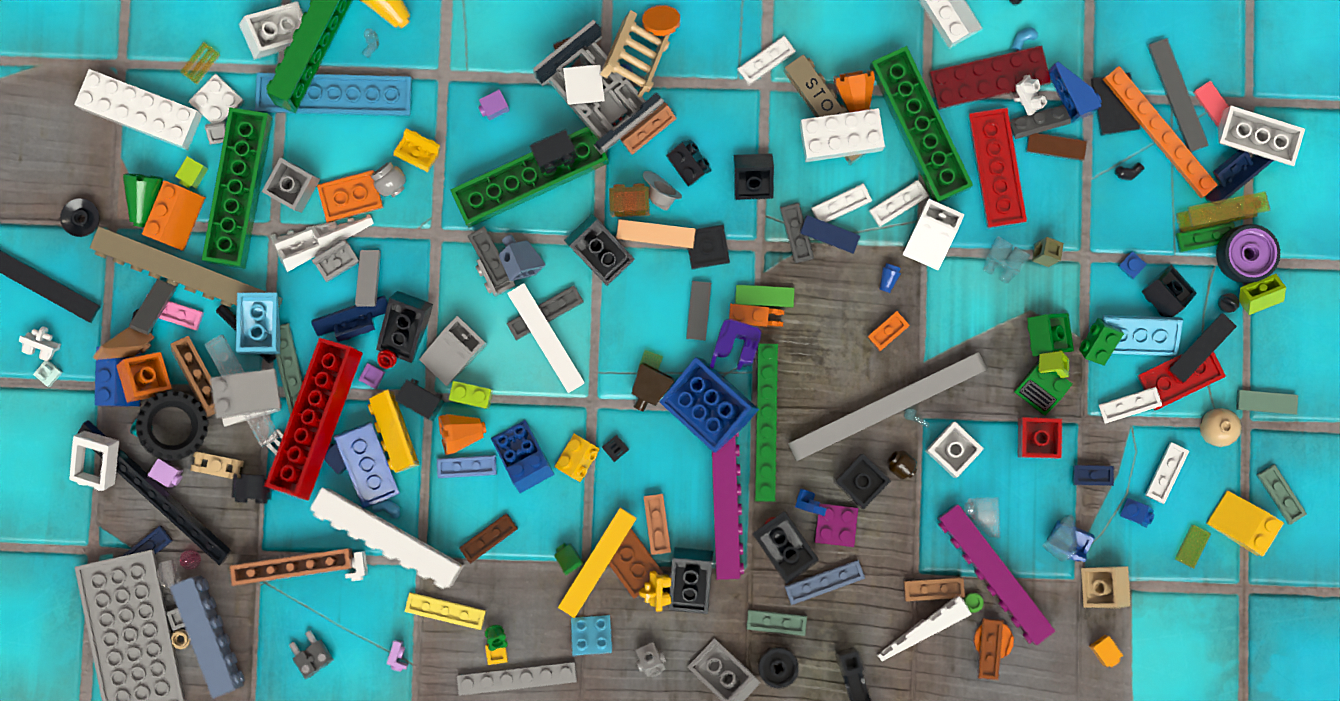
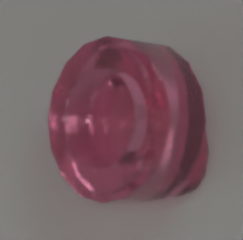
M195 550L184 551L180 556V565L189 570L198 567L201 561L199 553Z

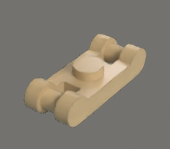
M197 451L194 453L193 457H195L194 464L191 465L190 471L233 479V474H237V478H241L239 473L244 461ZM203 459L208 460L207 467L201 466ZM229 464L233 465L232 473L227 472Z

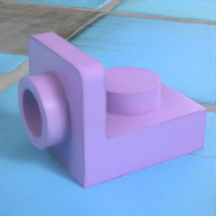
M396 639L393 642L387 664L391 665V669L402 672V669L406 670L409 664L398 661V658L402 659L405 647H402L403 641Z

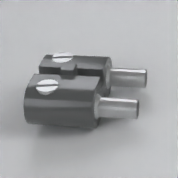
M308 631L305 634L311 643L305 651L301 652L295 642L289 645L295 655L293 661L304 679L310 678L334 660L322 640L317 641L312 631Z

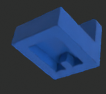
M800 489L795 508L825 516L827 509L820 507V502L814 501L815 493Z

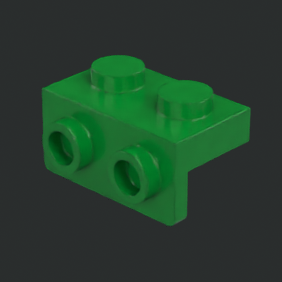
M1097 318L1096 322L1092 324L1090 332L1081 342L1079 351L1085 359L1105 366L1123 337L1124 332L1105 324L1102 319Z

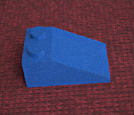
M1056 62L1048 70L1054 88L1071 118V123L1092 115L1101 107L1099 94L1095 93L1092 87L1060 62Z

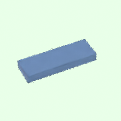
M496 455L437 459L438 478L497 475Z

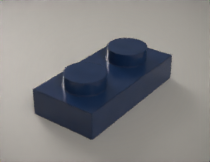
M1073 465V485L1114 486V466Z

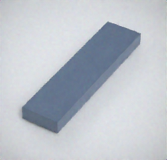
M855 560L784 587L790 604L793 605L865 579L859 560Z

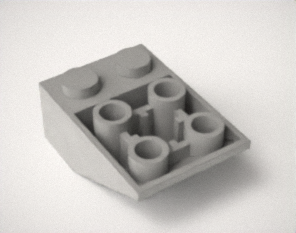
M456 316L419 360L439 380L448 386L488 344L461 318Z

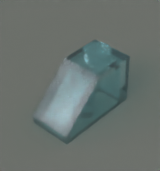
M1071 514L1064 517L1042 546L1060 561L1070 560L1076 553L1074 550L1077 546L1074 517Z

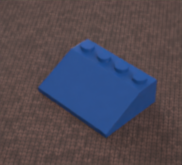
M695 357L660 400V403L709 449L716 453L747 425L759 409L714 368H709L710 364L704 359Z

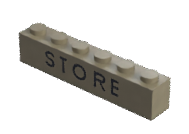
M803 54L784 68L785 75L815 117L848 113L843 104L839 105L835 92L827 88L825 85L826 80L822 74H817L814 70L815 65L809 57L806 58ZM865 154L845 156L844 158L851 165Z

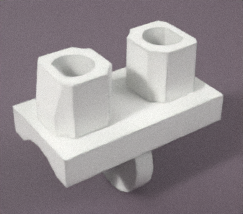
M1025 75L1023 80L1016 84L1015 89L1017 93L1013 95L1015 102L1021 101L1027 115H1033L1036 110L1043 108L1047 104L1045 96H1038L1037 94L1041 86L1039 80L1031 79L1030 75Z
M44 326L39 330L33 329L32 333L28 332L25 336L21 335L19 338V342L22 343L23 353L32 355L35 353L36 348L40 349L39 358L45 361L51 360L54 352L60 350L61 344L51 341L52 335L48 334V328Z

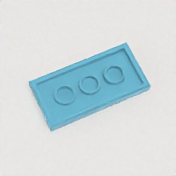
M1103 315L1105 324L1124 332L1123 337L1112 354L1178 356L1183 324L1182 318Z

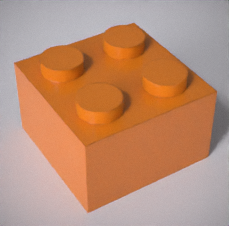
M161 352L123 359L116 365L127 403L151 398L161 392L164 393L172 389Z

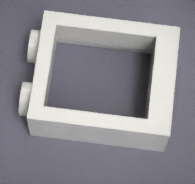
M88 431L74 435L69 480L75 481L79 485L92 486L100 491L114 485L119 441ZM86 447L103 452L101 477L83 472Z

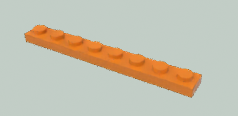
M1120 66L1103 79L1200 198L1206 196L1217 186L1213 178Z

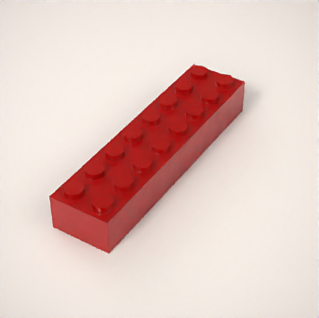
M319 338L265 487L309 501L361 360L362 352L347 345Z

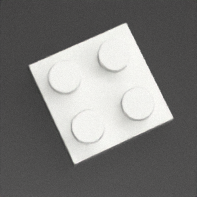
M216 74L189 101L211 123L226 121L229 107L239 108L245 102Z

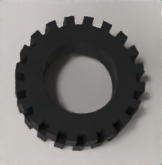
M180 391L161 392L151 397L141 408L136 421L137 437L146 451L156 458L169 461L180 460L195 453L202 446L208 432L207 414L202 409L200 402H197L191 395ZM176 407L182 409L189 416L192 426L191 432L183 443L166 445L154 436L152 421L156 413L161 409Z

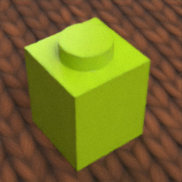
M187 156L175 176L180 179L179 183L188 189L190 186L197 189L208 168Z

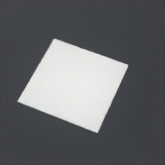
M600 65L563 68L568 105L605 101Z

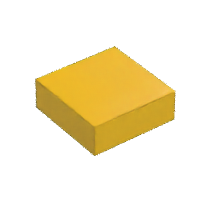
M485 645L488 665L508 662L506 647L490 651L488 649L489 645Z

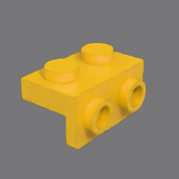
M406 128L402 140L394 150V156L428 172L439 156L440 145L434 140L427 139L416 131Z
M573 434L554 467L581 482L587 474L591 463L596 459L600 448Z

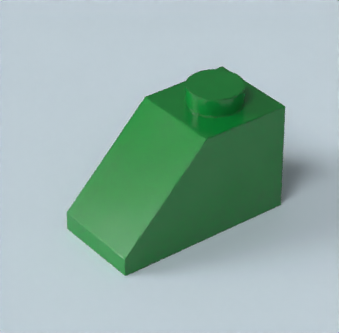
M564 543L555 549L557 553L554 557L565 575H568L584 563L572 544L566 545Z

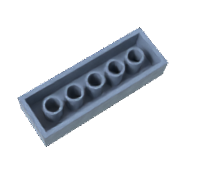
M196 576L171 585L170 589L212 699L244 686V675L241 670L238 671L236 666L237 657L230 650V639L223 632V621L221 616L217 615L215 611L216 602L209 595L207 580L203 579L202 576Z

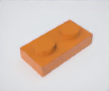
M896 311L867 337L881 351L910 325Z

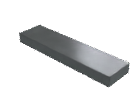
M573 285L541 303L538 307L549 323L584 302ZM521 315L506 323L516 341L531 333Z

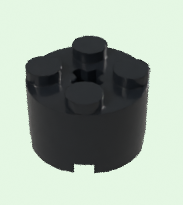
M233 474L231 498H235V502L247 503L248 499H255V503L268 504V500L272 499V489L265 487L267 479H265L264 475L241 474V478H237V474Z
M771 647L761 655L758 662V671L762 680L768 686L781 689L791 685L796 680L799 666L797 659L788 649ZM778 663H781L783 670H778V672H775V668L773 666L778 665Z

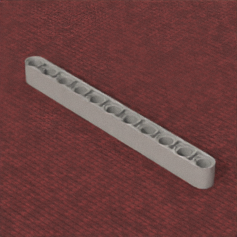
M978 352L790 442L788 445L796 461L801 460L988 369Z

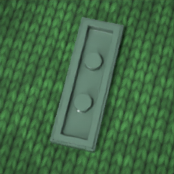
M1238 390L1237 410L1297 414L1298 395Z
M1275 464L1257 474V477L1288 525L1307 515Z
M748 609L746 629L805 636L807 616Z

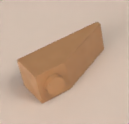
M129 326L103 344L93 358L99 360L134 357L140 352L144 354L151 348L152 345L150 343L155 337L151 333L146 335L131 329Z

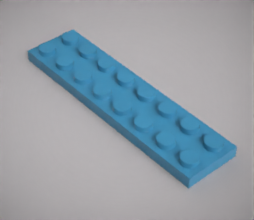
M257 73L255 111L263 113H293L275 105L266 93L267 84L270 80H273L276 73ZM315 74L296 113L411 116L412 78L407 76Z

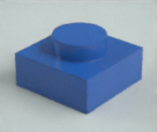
M1132 251L1118 267L1131 279H1134L1147 264Z

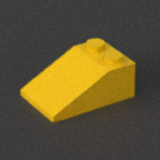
M1226 491L1206 524L1254 555L1264 556L1284 523L1261 508Z

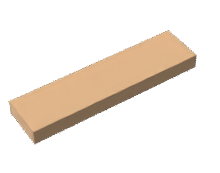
M619 220L616 239L693 249L696 229Z

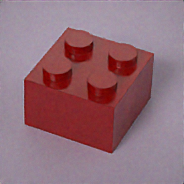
M1018 418V458H1062V419Z

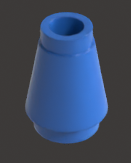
M886 263L882 269L880 290L891 293L901 275L900 267Z

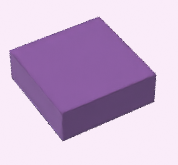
M367 363L359 381L377 389L386 372Z

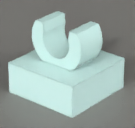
M44 361L33 375L47 387H51L63 372L50 361Z

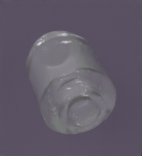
M174 560L158 563L159 568L157 572L161 587L165 586V589L168 590L171 585L181 582L177 564H174Z

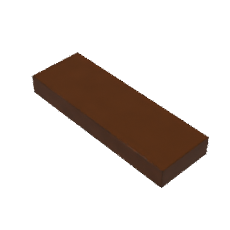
M1036 133L1028 136L1026 152L1084 161L1087 141Z
M506 513L459 547V549L471 564L518 530V528Z

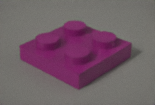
M820 504V507L827 510L825 516H817L815 543L854 547L858 508Z

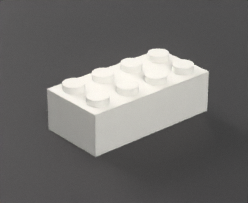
M879 108L802 119L800 121L805 162L880 152L885 147Z

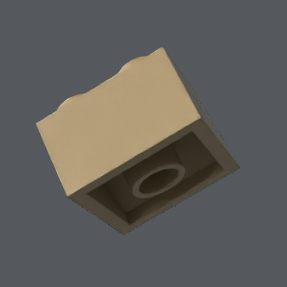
M1128 566L1081 568L1084 607L1120 608L1131 606Z

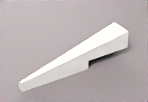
M369 214L361 220L354 221L353 218H350L348 222L337 224L335 221L306 227V230L297 233L291 230L288 231V235L277 237L276 234H272L270 237L284 268L288 272L312 259L318 252L328 250L334 242L346 240L371 226L373 220Z
M956 596L928 619L919 621L877 654L881 661H884L972 614L963 600Z

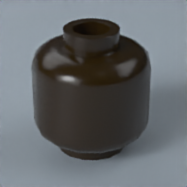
M904 450L895 451L888 459V469L899 479L912 478L917 472L916 459Z

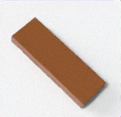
M982 618L977 678L998 680L1003 620Z

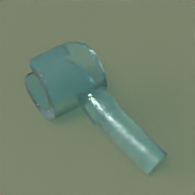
M910 408L905 410V419L918 422L927 428L930 426L928 422L916 417L917 410Z

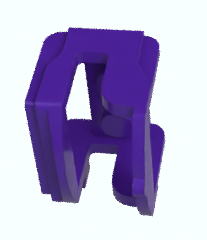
M731 319L725 320L709 368H714L717 357L725 358L730 354L735 338L744 341L736 370H740L742 366H751L761 337L760 329Z

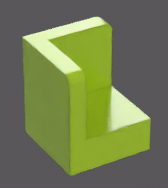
M1062 351L1040 354L1039 371L1040 373L1055 371L1061 378L1069 377V359Z

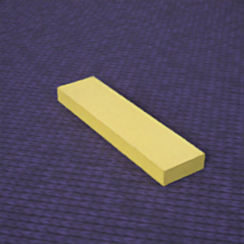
M409 592L405 612L478 630H482L486 610L412 592Z

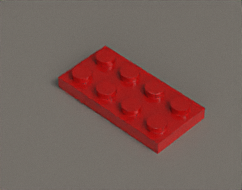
M1213 352L1184 383L1179 381L1168 370L1181 355L1137 375L1144 390L1153 387L1157 388L1162 406L1153 408L1154 411L1226 377L1215 353Z

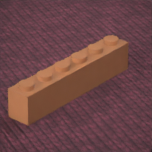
M352 548L230 566L232 586L353 568Z

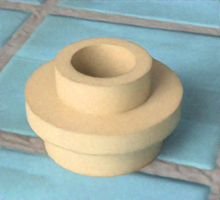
M178 629L172 633L171 641L175 648L184 649L190 644L191 641L186 630ZM180 635L184 637V642L182 643L178 640Z

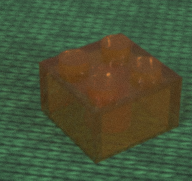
M617 184L613 185V188H609L611 217L650 216L649 187H645V184H633V187Z

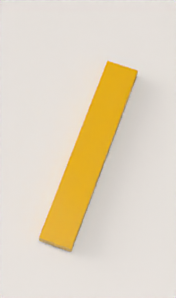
M622 508L618 510L560 603L559 609L573 618L577 616L637 517Z

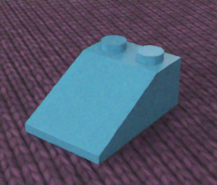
M237 293L236 352L241 355L280 354L281 335L278 293Z

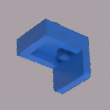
M1127 498L1120 516L1147 528L1148 524H1151L1154 519V510L1150 506Z

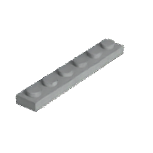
M575 662L462 674L457 675L460 696L577 682Z

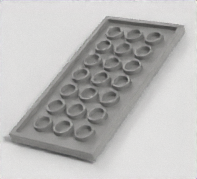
M154 549L76 566L75 572L102 701H185L175 648L171 641L172 633L166 614L167 609Z

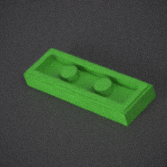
M736 285L735 304L793 308L794 288Z

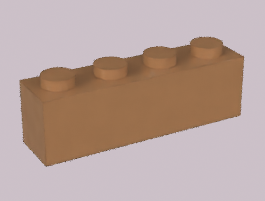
M186 336L171 343V352L197 400L200 402L202 409L205 410L206 417L216 414L210 380L211 376L190 337Z

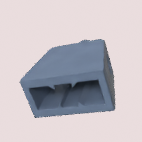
M512 234L502 239L506 248L499 253V258L510 281L535 276L546 266L528 241L516 242Z

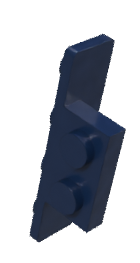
M1238 150L1213 171L1219 186L1205 196L1206 200L1215 206H1220L1274 160L1258 155L1251 158L1248 152Z
M383 295L377 297L376 306L357 307L354 305L313 319L311 324L317 336L335 331V337L338 342L349 340L352 337L375 330L373 318L386 313L388 302Z

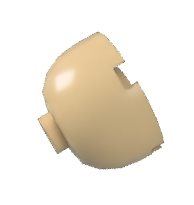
M1212 409L1203 416L1202 423H1200L1201 436L1207 443L1216 447L1231 445L1241 434L1242 426L1240 419L1229 409Z

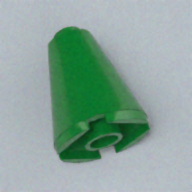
M125 173L123 174L129 222H133V226L145 227L163 184V178L152 175L145 176L144 174Z

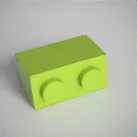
M1273 274L1263 280L1241 287L1239 302L1247 314L1251 315L1284 302L1286 286L1277 274Z
M453 381L449 400L489 409L493 390Z

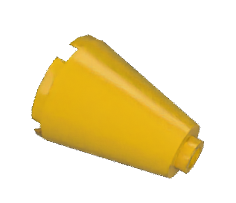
M361 0L395 28L400 27L402 29L410 22L408 20L410 14L403 0Z

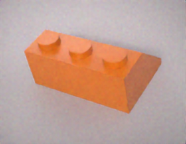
M164 180L142 235L184 251L206 198Z

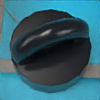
M1227 293L1219 298L1218 306L1223 312L1231 313L1239 308V299L1235 294Z

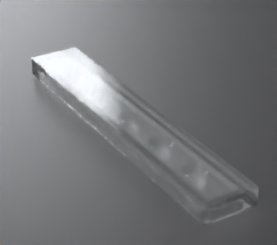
M219 335L205 344L222 376L244 373L224 335ZM266 411L244 415L261 447L280 437Z

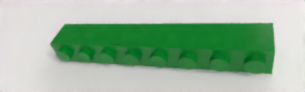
M758 344L756 407L759 410L756 413L755 501L775 502L778 344Z

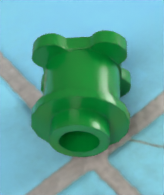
M491 625L485 630V637L487 638V643H489L488 649L490 651L507 647L506 635L502 626Z

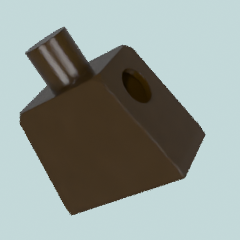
M642 362L631 392L632 395L638 397L633 407L644 412L648 403L656 406L673 384L675 378Z

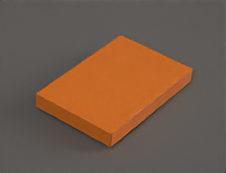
M374 170L317 185L327 223L384 208L381 196L373 185L374 180L371 178Z

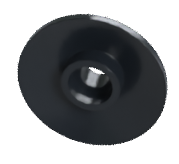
M82 198L69 201L63 207L60 215L63 229L75 237H85L93 233L100 220L97 207L91 201ZM84 215L85 220L80 222V217Z

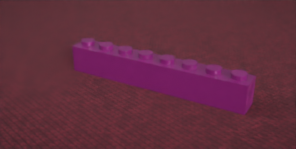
M739 432L718 452L714 453L712 451L717 580L740 579V575L744 574V563H740V555H743V543H739V535L743 534L742 523H738V515H742L741 503L738 504L737 496H741V484H737V476H740V464H736V456H740V448L735 442V437H739Z
M955 504L937 518L940 522L938 523L940 529L944 533H949L952 537L950 542L956 549L960 548L964 553L962 555L963 559L968 565L972 564L975 567L974 573L980 580L984 579L988 584L986 587L988 592L992 596H997L1000 600L998 602L999 606L1004 612L1008 611L1012 616L1010 618L1011 622L1016 628L1020 627L1023 630L1022 636L1029 644L1033 643L1037 646L1055 632L1054 628L959 504Z

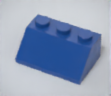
M142 352L138 353L134 357L142 356ZM133 357L96 360V406L141 407V400L127 403L116 367L123 359Z

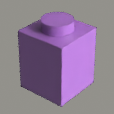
M500 90L479 99L481 105L478 108L482 116L487 115L489 120L510 111Z

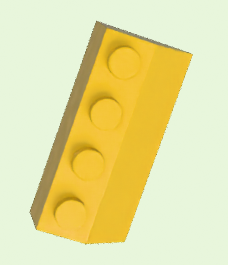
M385 390L369 398L370 404H368L371 415H375L377 422L374 425L377 433L382 435V448L384 452H388L390 459H387L388 465L395 473H399L420 464L398 402L394 400L396 398L395 393L391 390Z

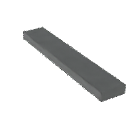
M1168 39L1149 44L1147 47L1186 147L1190 152L1209 146Z

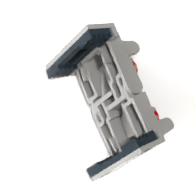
M592 20L535 66L533 71L537 81L542 86L549 82L567 103L564 67L579 56L581 63L577 67L600 65L602 71L607 55L596 44L602 39L601 27ZM611 72L607 78L602 76L605 101L569 105L598 138L594 147L601 155L657 110L664 102L657 92L646 101L643 97H638L639 92L627 78L625 79L624 76L617 72Z

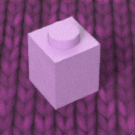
M158 458L148 476L166 487H174V485L177 486L181 481L183 470L164 459Z

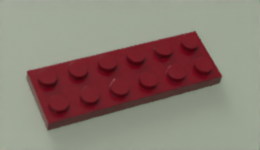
M1042 46L929 72L938 110L1017 92L1015 89L1016 84L1021 82L1025 75H1030L1031 79H1038L1041 86L1051 83Z

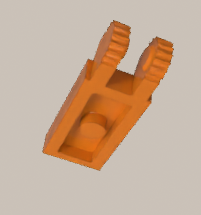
M730 304L729 319L751 326L783 327V322L768 321V315L775 314L781 316L784 315V310Z

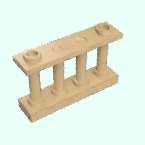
M630 10L621 23L600 75L607 78L611 72H617L641 86L637 95L641 98L645 92L649 93L654 84L652 78L662 53L667 50L670 44L668 41L670 34L660 39L639 27L634 21L637 13ZM633 31L657 45L655 52L633 40L629 32ZM628 45L651 58L650 65L625 52L626 49L623 47ZM622 58L646 72L645 78L643 79L620 66V63L617 62L618 59Z

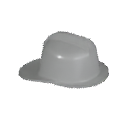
M650 171L643 172L644 180L650 185L648 193L653 204L663 210H668L675 199L682 198V194L672 188L660 176Z

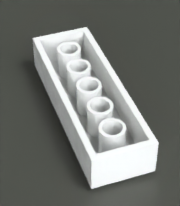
M90 69L74 104L81 110L185 150L189 149L202 118V114L195 109Z

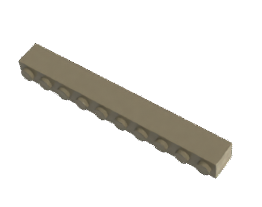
M99 226L90 245V249L95 250V255L105 259L107 255L113 257L112 261L124 266L126 262L131 264V269L142 272L144 269L149 271V276L160 279L162 276L167 278V283L178 286L180 283L185 285V290L196 293V290L203 292V297L214 300V297L221 299V304L232 307V304L237 306V293H268ZM278 297V307H280L283 300Z

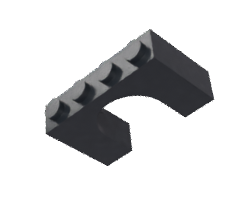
M852 647L836 652L835 655L849 700L871 701L862 672L864 667L859 651Z

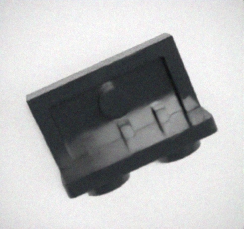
M691 140L682 142L666 155L688 187L712 171L707 159L702 157L698 146Z

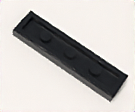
M1221 313L1168 370L1179 381L1184 383L1237 326L1226 315Z

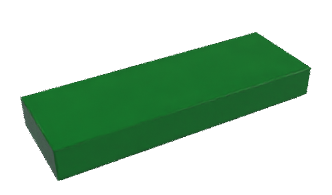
M1234 222L1176 233L1179 253L1218 245L1222 236L1235 228Z

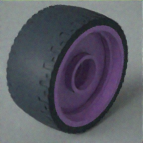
M1246 224L1237 226L1222 236L1216 249V258L1219 268L1228 278L1241 283H1253L1267 278L1275 271L1280 261L1281 250L1277 238L1270 230L1259 225ZM1245 249L1249 252L1247 259L1244 256Z

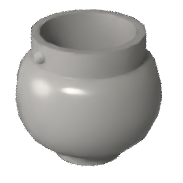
M391 162L384 164L371 175V178L374 180L373 185L382 196L391 195L395 197L405 189L403 186L406 182L405 174L398 166H393Z

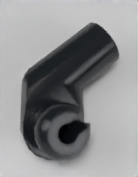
M1138 162L1131 169L1118 166L1115 169V174L1119 179L1130 181L1145 168Z

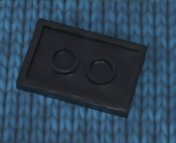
M1130 72V73H1126V75H1127V76L1131 79V81H1132L1131 72ZM1106 76L1092 78V88L1101 98V107L1097 110L1101 136L1139 130L1140 124L1103 81Z

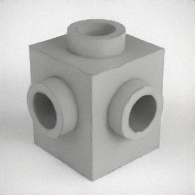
M654 642L635 650L639 658L636 661L640 672H645L647 677L657 676L661 671L665 670L663 663L666 662L662 650L658 652Z

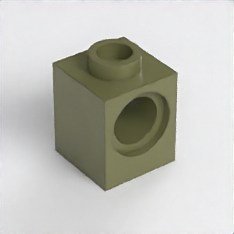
M1049 237L1038 241L1034 245L1032 261L1046 267L1061 261L1064 243Z

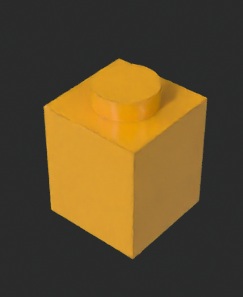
M1103 635L1089 645L1101 664L1106 667L1115 666L1120 662L1119 658L1123 656L1108 635Z

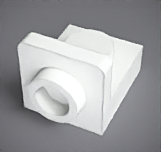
M365 551L354 553L352 566L353 569H356V573L345 574V578H351V581L363 580V576L368 575Z

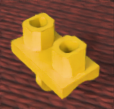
M651 571L650 583H645V588L639 590V595L645 598V603L655 607L656 612L662 611V606L671 604L670 594L668 592L662 593L663 588L671 586V578L668 575H659L656 571Z

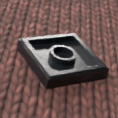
M724 225L696 229L694 248H688L692 270L730 264Z

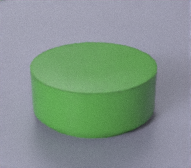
M973 592L968 593L963 599L968 610L972 613L980 611L984 604L983 598Z

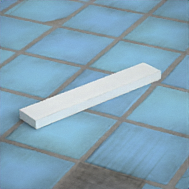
M523 283L508 292L507 294L567 392L570 393L583 385L585 382L526 285Z

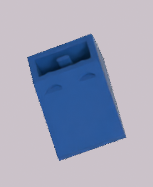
M526 420L491 438L519 493L555 475Z

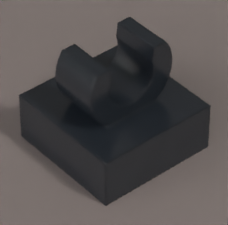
M617 435L602 447L614 462L629 451Z

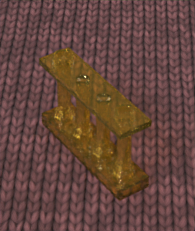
M1266 191L1191 206L1188 207V211L1177 213L1176 217L1180 232L1255 218L1258 216L1257 213L1270 211Z

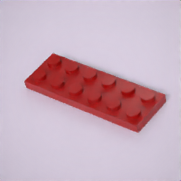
M1008 108L970 113L968 117L987 228L1027 222Z

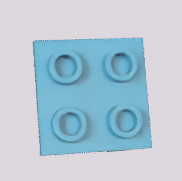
M610 615L571 618L572 655L612 653Z

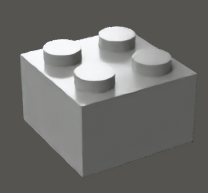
M280 158L262 192L287 207L302 213L320 178L288 160Z

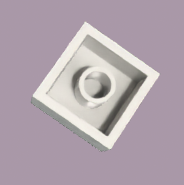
M952 422L925 452L953 478H957L984 448L956 422Z

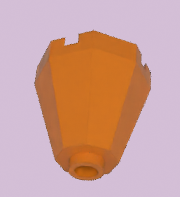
M867 70V73L864 74L863 71L841 74L840 77H833L834 85L849 113L870 110L875 81L873 70Z
M450 414L438 417L445 455L458 452L482 439L483 434L486 433L485 423L481 422L480 418Z

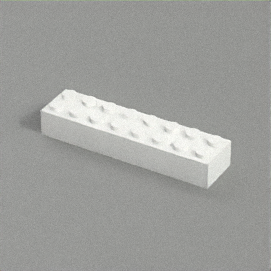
M322 488L310 510L314 511L313 515L321 520H330L331 526L339 530L346 529L349 531V536L356 540H365V545L374 550L378 548L383 550L382 554L390 559L397 558L400 560V565L407 569L414 568L418 570L416 574L425 579L429 577L434 579V584L444 589V587L449 588L453 586L464 567L460 562L329 488Z

